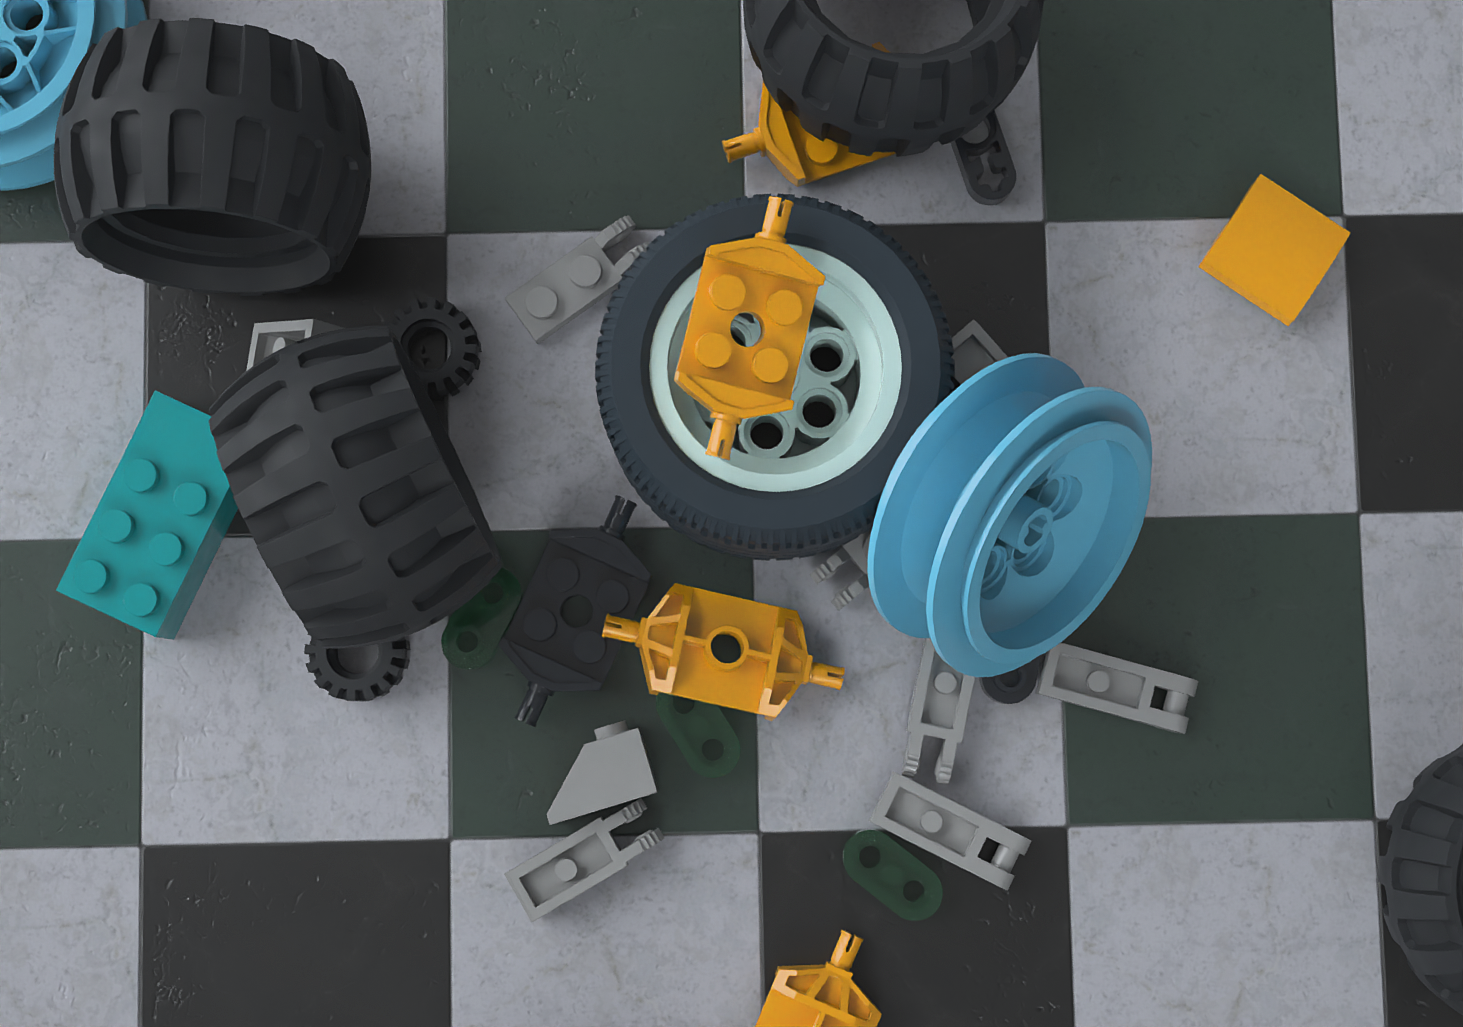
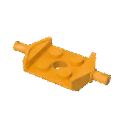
M880 42L874 43L871 46L880 51L890 53ZM764 81L762 84L758 127L754 128L752 133L722 141L729 163L760 152L761 158L767 156L781 174L796 187L896 154L895 152H873L871 156L859 155L848 152V146L836 143L828 138L824 141L819 140L802 128L800 119L791 110L785 112L777 104L766 88Z
M769 197L762 232L756 233L755 238L711 245L706 248L674 377V382L688 395L711 411L710 418L715 419L705 454L725 460H730L731 458L730 454L737 430L736 426L741 425L742 419L793 409L794 401L790 399L818 287L824 285L826 277L786 244L787 239L784 236L794 203L786 199L781 202L782 198ZM739 313H749L759 321L761 334L753 346H741L732 338L730 332L731 322Z
M674 583L648 618L642 617L639 623L634 620L607 614L602 632V637L634 642L636 647H640L639 651L649 694L658 695L661 692L764 715V719L773 721L801 684L806 685L809 682L840 690L843 683L841 677L845 673L844 667L812 662L813 656L808 655L804 627L798 611ZM730 635L738 641L741 647V655L737 661L723 663L713 656L711 642L716 636Z
M842 929L831 961H826L825 965L778 966L775 973L776 977L755 1027H877L882 1014L853 981V973L850 971L864 939L854 934L848 949H846L852 934Z

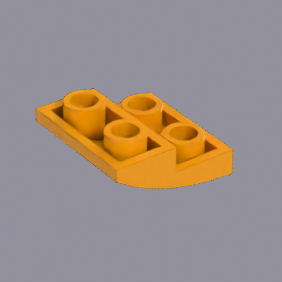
M1260 174L1250 186L1230 220L1219 232L1198 267L1289 326L1328 271L1349 237L1350 232Z

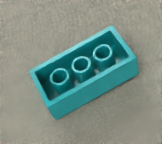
M156 390L154 391L56 591L154 637L175 639L238 510L233 497L234 494L217 455L215 440L209 426L210 415Z

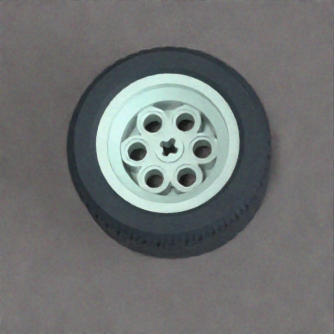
M770 193L753 195V198H748L747 196L729 199L727 203L722 201L707 206L705 211L700 209L684 217L685 221H678L666 229L664 236H657L646 247V253L642 251L630 265L631 271L627 270L618 283L617 288L619 291L613 292L607 306L609 313L604 314L600 328L602 336L598 337L596 349L598 360L595 362V380L597 382L596 393L598 405L600 406L599 411L618 462L631 486L635 488L636 493L661 520L666 521L670 527L680 534H685L688 539L700 545H707L709 549L723 554L727 552L731 553L730 556L745 559L753 557V560L770 561V559H776V561L793 560V557L805 558L814 556L819 552L824 553L833 550L841 544L845 545L858 538L860 534L866 533L873 527L883 489L898 457L928 415L954 391L955 385L952 381L955 379V360L951 358L954 355L952 337L947 334L950 328L945 313L940 312L943 306L935 290L930 289L932 284L922 269L918 270L919 264L908 251L902 250L903 246L890 234L886 236L884 230L870 220L866 222L863 220V216L849 209L845 211L841 209L842 206L828 201L824 203L818 202L819 199L807 196L797 198L795 194L778 193L777 196L772 197L782 198L781 202L786 199L794 203L784 236L787 239L786 244L826 276L824 285L818 287L790 399L794 401L793 409L742 419L741 425L736 426L737 430L730 460L706 455L705 451H707L715 419L710 418L711 411L688 395L674 382V377L706 248L711 245L755 238L756 233L762 232L769 203L768 199L771 196ZM739 313L731 322L730 332L731 335L739 337L745 347H750L758 341L761 327L759 321L753 315ZM817 348H831L839 355L841 365L834 371H820L811 363V353ZM815 401L823 402L832 409L834 420L826 427H813L804 419L802 413L804 407ZM767 422L774 424L782 434V441L772 449L757 447L750 438L751 430L756 425Z

